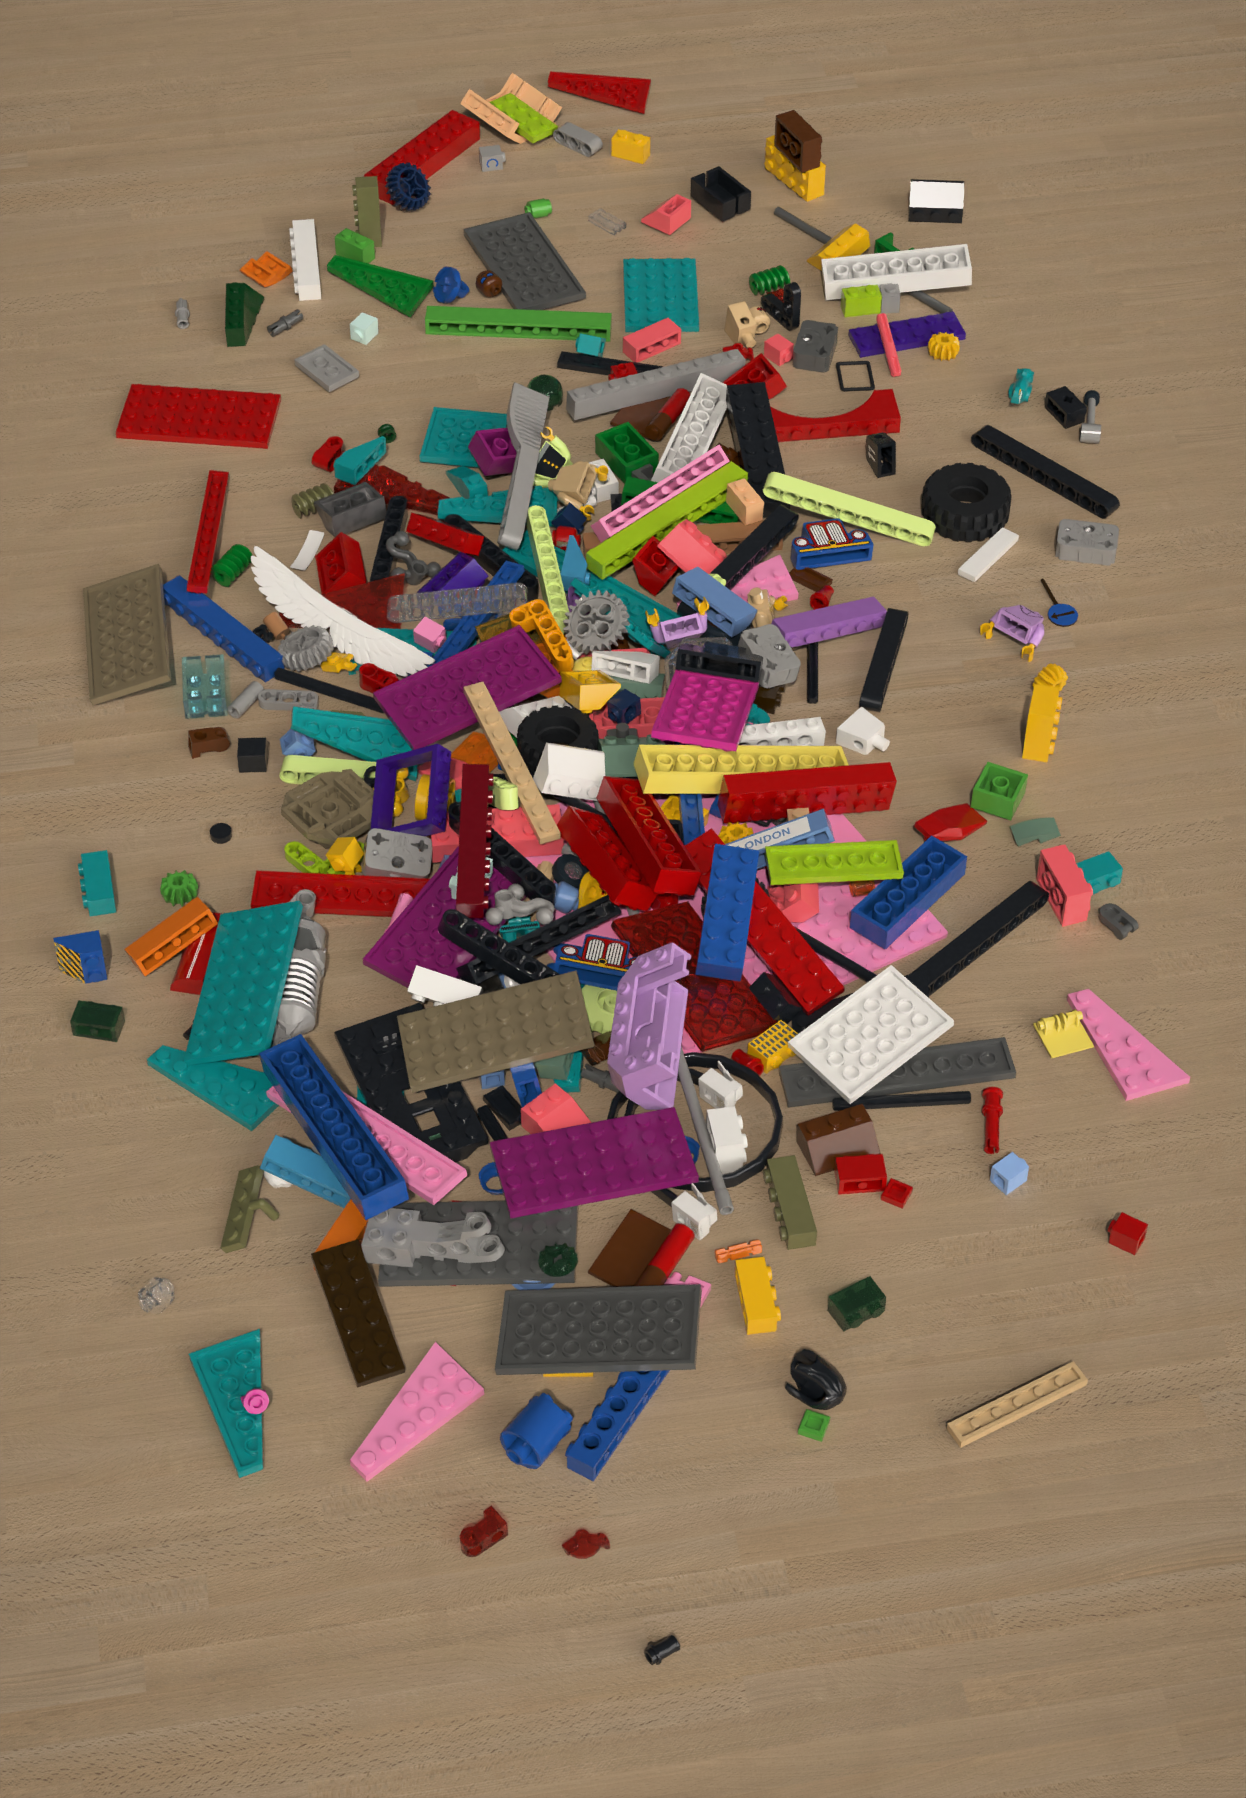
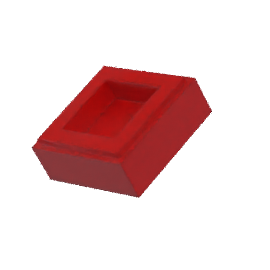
M891 1178L881 1194V1200L903 1209L912 1194L913 1187Z

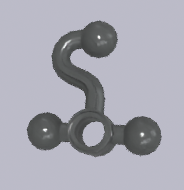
M398 531L387 540L386 547L393 557L404 560L408 569L404 570L400 567L393 569L391 572L392 580L396 583H402L406 580L411 585H418L425 575L434 577L441 570V566L437 562H431L427 565L424 561L418 560L412 552L398 549L394 546V544L405 546L409 543V535L405 531Z

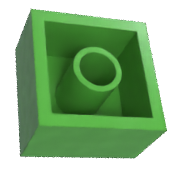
M987 762L973 789L971 808L1012 820L1025 794L1028 774Z

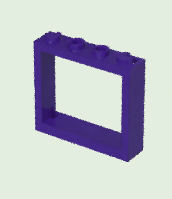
M434 744L378 759L376 761L371 829L377 828L420 836L445 832L451 751L440 744ZM431 761L427 819L392 827L396 771Z

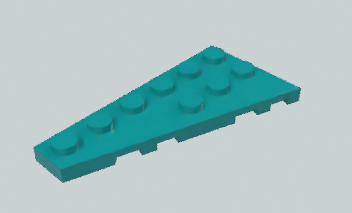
M534 486L529 507L535 505L543 507L546 511L549 526L555 527L551 522L557 515V495L550 491L548 487ZM508 490L492 492L491 496L483 497L482 494H477L474 498L470 499L456 497L439 500L438 519H445L448 515L456 514L466 521L501 523Z

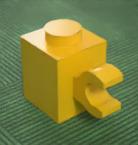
M337 838L326 854L335 872L345 871V875H355L354 872H362L358 862L364 855V852L356 838Z

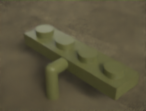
M259 1165L240 1170L238 1173L220 1247L225 1253L246 1248L254 1210L261 1209L273 1221L279 1218L280 1214L265 1199H257L264 1171L260 1169Z

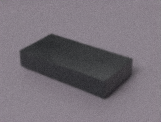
M503 1085L483 1095V1101L509 1131L521 1125L522 1107Z

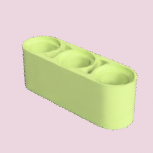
M494 777L493 786H489V790H493V804L490 805L501 810L519 808L518 786L499 777Z

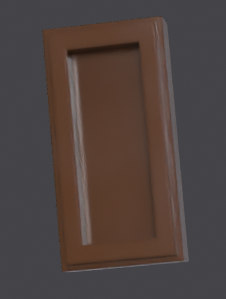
M794 567L789 572L793 581L815 592L822 589L825 585L830 586L833 579L809 567L797 570Z

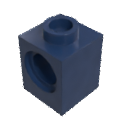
M627 689L622 690L607 701L608 717L617 723L627 724L641 714L640 697Z

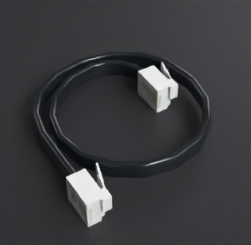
M697 1052L685 1053L688 1067L711 1068L705 1074L689 1068L693 1084L699 1086L700 1098L714 1108L735 1106L736 1101L743 1096L742 1085L735 1081L730 1074L751 1084L771 1106L775 1119L771 1141L755 1160L732 1173L722 1174L726 1188L735 1187L761 1172L767 1165V1159H771L778 1151L783 1129V1115L776 1093L752 1069L723 1055ZM714 1069H720V1071L723 1073V1076ZM619 1090L612 1099L607 1120L617 1118L620 1108L627 1100L628 1103L624 1116L634 1115L639 1105L628 1099ZM699 1177V1182L671 1187L673 1189L693 1191L697 1199L686 1191L679 1196L668 1188L650 1191L672 1207L673 1221L689 1227L695 1234V1238L699 1241L709 1233V1228L717 1221V1210L708 1204L702 1193H700L714 1191L710 1177Z

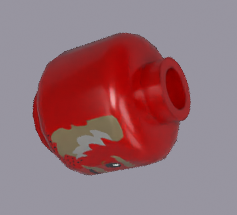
M558 526L552 532L553 545L566 552L569 535H574L579 547L581 535H578L577 529L574 527Z

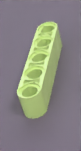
M287 755L283 759L279 777L285 783L303 784L320 773L342 772V770L352 769L364 780L366 769L376 766V762ZM376 771L370 774V779L375 778Z

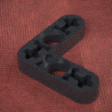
M796 282L784 286L783 302L772 293L761 297L763 309L785 329L791 331L799 327L801 289Z

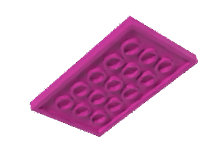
M676 669L652 728L651 738H657L661 741H675L681 744L699 745L704 748H718L723 751H737L759 688V682Z

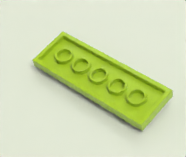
M897 840L765 846V858L770 885L903 879L904 875Z

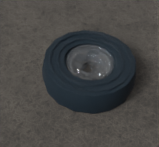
M572 854L560 856L552 866V875L557 883L564 881L578 890L581 879L589 872V869L580 862V858Z

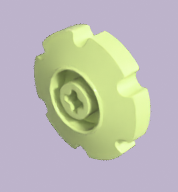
M585 985L581 990L591 1032L598 1031L603 1034L611 1031L617 991Z

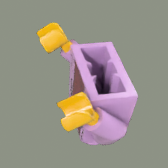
M703 597L701 603L695 598L694 604L699 611L696 614L660 623L657 609L654 608L655 614L648 615L646 611L645 615L647 622L651 624L650 628L654 640L659 644H666L668 649L696 642L707 630L706 611L709 609V604L706 598Z
M1023 605L1002 607L989 620L990 623H983L980 626V634L983 635L985 633L986 639H990L993 636L992 628L995 627L1024 644L1028 643L1029 646L1022 648L1021 658L1025 654H1029L1028 662L1033 660L1034 648L1038 647L1044 637V625L1042 624L1044 618L1038 612H1034Z

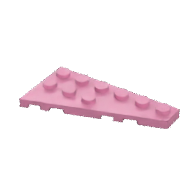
M777 555L754 566L731 589L732 592L747 603V594L756 587L761 590L767 589L769 595L774 596L775 599L785 596L787 601L797 600L799 594L781 555ZM682 600L677 602V609Z
M1090 989L1068 994L1067 1001L1072 1010L1076 1009L1082 1012L1083 1019L1080 1022L1126 1101L1189 1083V1075Z
M435 1342L352 1456L350 1465L366 1482L483 1396L484 1388Z

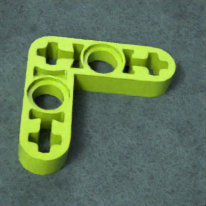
M293 841L285 845L286 860L302 873L345 874V871L335 872L328 859L322 860L300 842ZM357 841L364 852V844ZM363 856L359 860L358 864L363 861ZM306 861L314 862L311 866L304 865Z

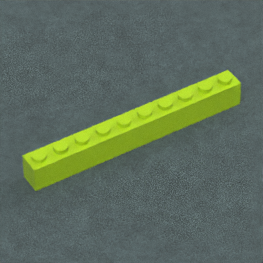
M732 461L720 467L717 471L706 476L698 483L693 484L682 493L677 494V496L663 503L660 507L650 511L644 517L633 522V524L590 549L586 553L587 569L600 579H605L630 563L652 536L661 542L682 521L687 519L694 522L724 503L727 495V484L744 478L748 482V473Z

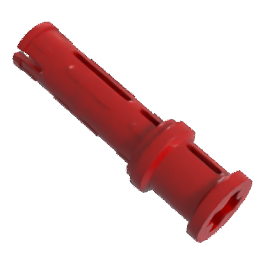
M987 1087L982 1092L984 1099L982 1113L985 1116L984 1151L987 1154H994L995 1148V1153L997 1154L1000 1149L999 1119L1003 1114V1107L1001 1106L1003 1091L998 1087Z

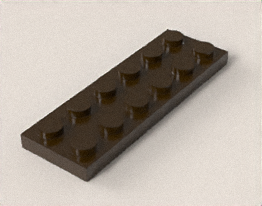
M359 1240L311 1253V1259L357 1388L405 1373L403 1361Z

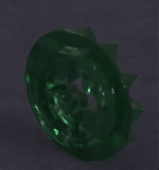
M555 1242L553 1246L549 1247L546 1245L545 1250L539 1252V1267L542 1272L549 1276H565L571 1273L577 1266L578 1257L574 1247H568L566 1243L558 1245ZM561 1254L562 1259H558L557 1262H555L554 1264L553 1257L557 1258L558 1255Z

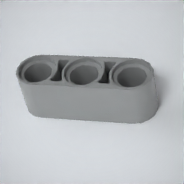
M566 122L553 132V137L557 143L586 157L592 156L603 147L600 137L569 122Z

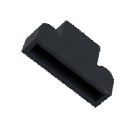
M705 642L702 647L693 644H682L678 648L675 669L759 682L763 657L756 654H746V648L712 642Z

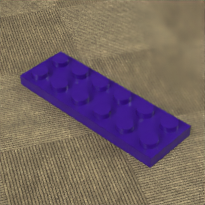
M954 311L889 322L896 351L928 346L932 335L938 334V332L953 333L954 337H958V341L966 339V333ZM878 324L849 329L848 336L860 358L885 354Z

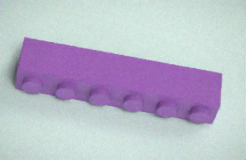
M869 597L772 619L771 624L778 627L792 648L880 628L883 626L887 610L875 597Z

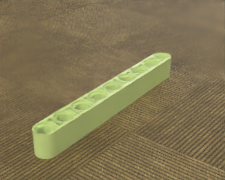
M778 472L768 474L763 488V493L766 497L834 519L839 518L841 521L920 546H929L932 543L936 526L932 521Z
M535 505L528 509L527 530L542 597L561 632L565 634L563 628L566 625L563 623V620L568 619L565 615L566 612H569L546 511L543 507Z

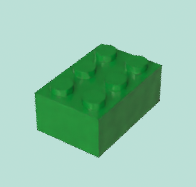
M629 422L595 434V453L605 460L609 468L624 484L627 476L632 477V471L647 464L653 466L654 474L659 464V453Z

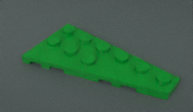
M334 255L327 264V271L410 318L434 287L433 280Z

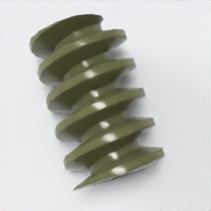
M326 483L314 486L313 489L309 488L306 492L301 491L299 495H292L291 503L293 510L300 519L301 512L304 516H308V509L314 514L316 511L314 502L334 493Z

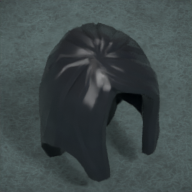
M803 1349L796 1354L791 1364L790 1374L796 1382L798 1390L787 1383L785 1387L787 1392L813 1409L829 1410L842 1403L847 1392V1386L839 1371L813 1351Z

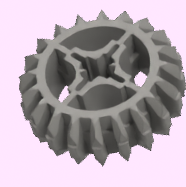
M314 625L311 627L305 626L303 629L298 628L297 631L285 636V640L280 641L281 645L278 646V652L283 655L282 662L286 668H289L291 671L297 670V672L302 669L306 671L308 668L321 665L322 661H327V657L331 656V652L334 650L333 640L325 628L321 626L315 627Z

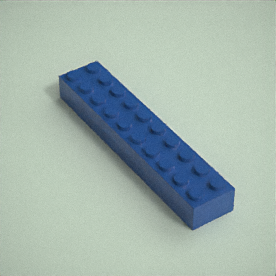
M302 1034L259 1053L265 1075L365 1220L409 1200L405 1179Z

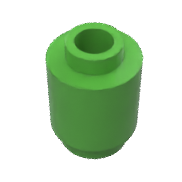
M544 198L528 201L524 211L525 213L530 212L534 219L545 217L552 213L551 202L549 199L545 200Z

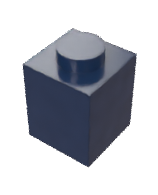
M569 502L557 513L551 523L556 528L558 526L574 527L579 534L584 529L583 523L587 518Z

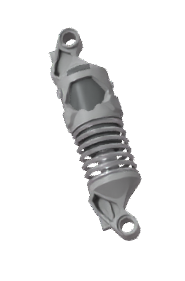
M307 889L300 890L290 900V902L300 901L303 909L271 1047L299 1034H307L313 1030L316 1023L319 982L324 975L326 961V934L319 923L310 919L314 914L316 895Z

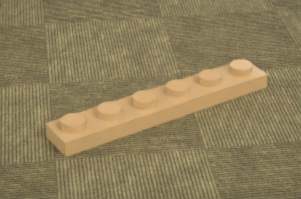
M1073 1361L947 1423L946 1429L958 1446L962 1448L1086 1386L1088 1379Z

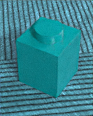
M580 333V337L576 339L575 347L579 353L603 357L606 339Z

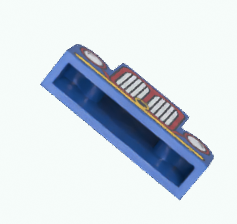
M839 518L805 522L802 527V536L796 537L792 541L790 559L797 570L805 569V567L817 568L872 560L874 544L868 533L864 530L855 529L847 533Z
M586 934L582 949L568 944L559 947L554 971L564 974L577 970L580 984L617 991L619 981L637 957L628 959L630 942Z

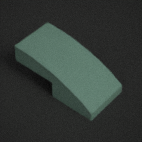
M1054 818L1032 819L1010 826L1018 847L1036 839H1039L1040 843H1044L1061 836Z

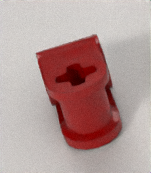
M337 436L328 438L313 454L312 465L332 472L334 470V461L344 453L342 450V438Z
M371 663L363 664L359 668L360 687L371 693L399 681L394 673L381 669Z

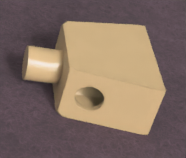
M746 302L728 305L725 332L734 344L741 343L747 348H752L756 345V340L754 339L756 323Z

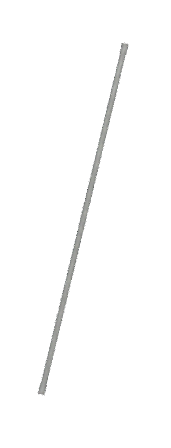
M593 801L595 809L606 815L599 802ZM626 906L641 955L651 951V947L639 909L632 910ZM681 1046L678 1068L679 1079L712 1181L720 1214L728 1215L734 1211V1207L724 1183Z

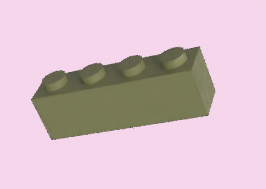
M377 176L355 177L356 185H352L353 196H357V200H353L354 211H358V215H354L355 226H359V230H355V232L373 240L374 247H382Z
M795 1155L767 1159V1167L763 1170V1178L765 1184L769 1183L770 1186L768 1189L769 1200L775 1204V1221H780L779 1234L781 1241L786 1242L788 1250L816 1246L817 1229Z

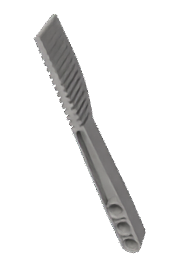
M516 382L513 383L509 399L507 427L517 454L497 543L515 551L519 548L523 538L542 440L540 432L543 433L550 398Z

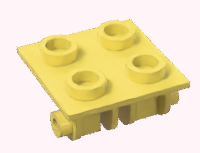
M1074 1009L1072 1012L1066 1013V1015L1064 1013H1060L1059 1016L1055 1014L1052 1017L1041 1018L1037 1023H1033L1051 1059L1094 1047L1080 1022L1083 1019L1080 1010Z

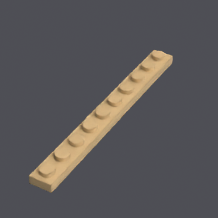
M484 682L464 686L463 693L508 782L518 786V802L539 844L560 839L561 833Z

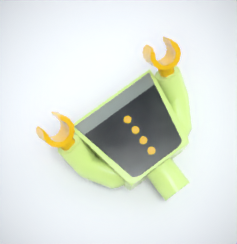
M545 427L549 430L548 436H544L540 432L542 438H548L550 441H545L539 451L533 486L541 485L542 488L548 487L550 479L557 478L560 468L573 464L570 460L571 454L566 444L556 435L553 436L552 429L549 427Z

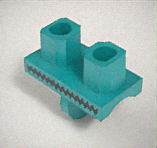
M530 916L508 919L509 925L501 926L499 931L502 939L511 942L517 939V937L532 932L541 926L538 921L531 922Z

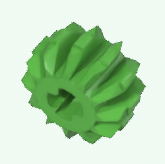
M175 870L174 874L167 873L166 878H162L160 892L166 903L171 902L173 907L176 904H180L183 907L185 902L189 903L197 897L198 883L192 873L187 874L185 870L178 873Z

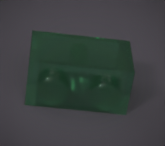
M78 1000L70 1020L73 1036L118 1042L125 1023L123 1007Z
M871 1276L830 1295L827 1311L844 1332L850 1328L859 1327L870 1318L879 1317L885 1311L886 1296Z

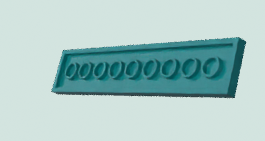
M526 530L523 533L521 544L516 551L508 547L502 550L516 562L524 565V568L531 574L538 577L528 531ZM554 546L561 574L566 552ZM587 569V572L591 573L590 585L587 586L596 593L600 590L602 595L605 591H608L610 596L614 593L627 607V612L630 615L629 619L653 637L650 628L651 624L647 622L645 615L646 611L648 615L655 614L654 608L657 609L659 623L682 617L613 577L608 576L602 580Z

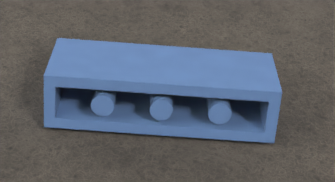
M699 567L676 577L672 594L697 612L699 611L694 604L695 598L701 603L703 597H705L709 604V609L706 611L707 620L730 637L745 630L757 613V609Z

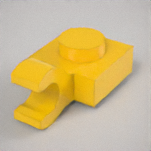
M331 652V656L327 657V661H323L320 666L325 672L339 673L341 669L353 671L357 667V663L350 662L354 657L352 654Z

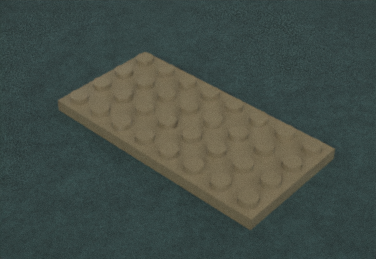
M156 564L83 588L89 697L92 705L104 703L171 681L162 569L160 565Z
M577 970L397 1016L412 1093L595 1047Z

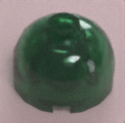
M544 374L534 377L528 383L527 388L550 397L547 411L553 410V406L558 405L559 407L562 404L563 388L557 378Z

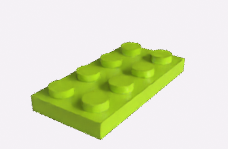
M511 93L489 102L518 122L519 126L516 132L531 143L552 135L558 128L556 124Z

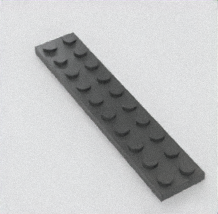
M1005 1037L925 1047L862 1096L890 1095L1016 1078V1070ZM806 1063L779 1066V1075L788 1108L832 1102L834 1098H842Z

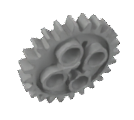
M600 590L597 591L596 595H593L590 591L587 598L582 594V601L575 599L577 605H570L569 608L572 612L565 613L568 618L563 620V623L566 625L563 628L566 633L565 637L570 641L569 643L572 647H575L579 652L583 650L586 655L589 651L591 653L597 650L604 651V648L611 651L612 644L618 646L617 639L624 640L621 634L628 633L625 627L630 625L627 620L630 617L627 612L628 609L620 598H617L614 593L610 596L608 591H605L603 595Z

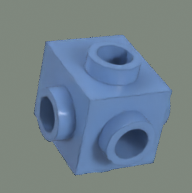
M290 729L280 738L282 754L286 756H312L315 752L314 739L293 729Z

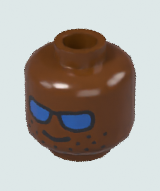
M482 271L476 277V288L485 297L491 298L500 293L503 283L501 278L493 271Z

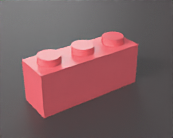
M663 319L623 337V353L633 362H641L681 344V328L671 319Z

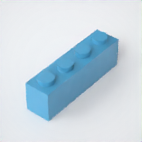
M275 1135L263 1158L260 1169L345 1208L351 1198L322 1156L308 1148L292 1143L287 1138Z

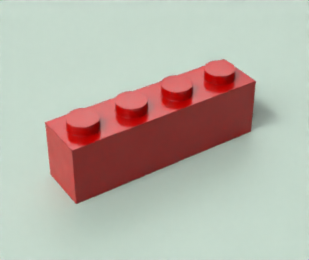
M412 512L406 532L460 552L479 556L484 536L429 516Z

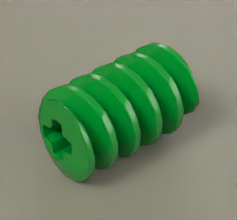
M781 265L776 268L772 267L770 270L759 271L757 274L753 273L749 277V285L755 296L758 292L760 295H763L765 291L770 293L771 289L773 291H776L777 288L783 289L784 285L790 283L788 271Z
M233 545L212 566L211 573L215 581L223 587H228L249 566V563H252L251 551L243 545Z

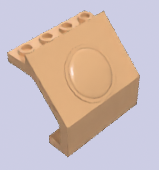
M514 73L510 75L503 89L498 94L485 100L469 89L460 103L503 135L519 144L527 141L526 138L516 132L519 123L489 102L511 93L554 124H556L554 120L562 109L559 104Z

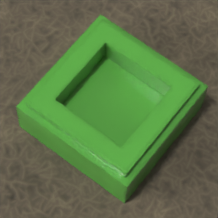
M806 1409L798 1429V1434L822 1442L830 1423V1417Z

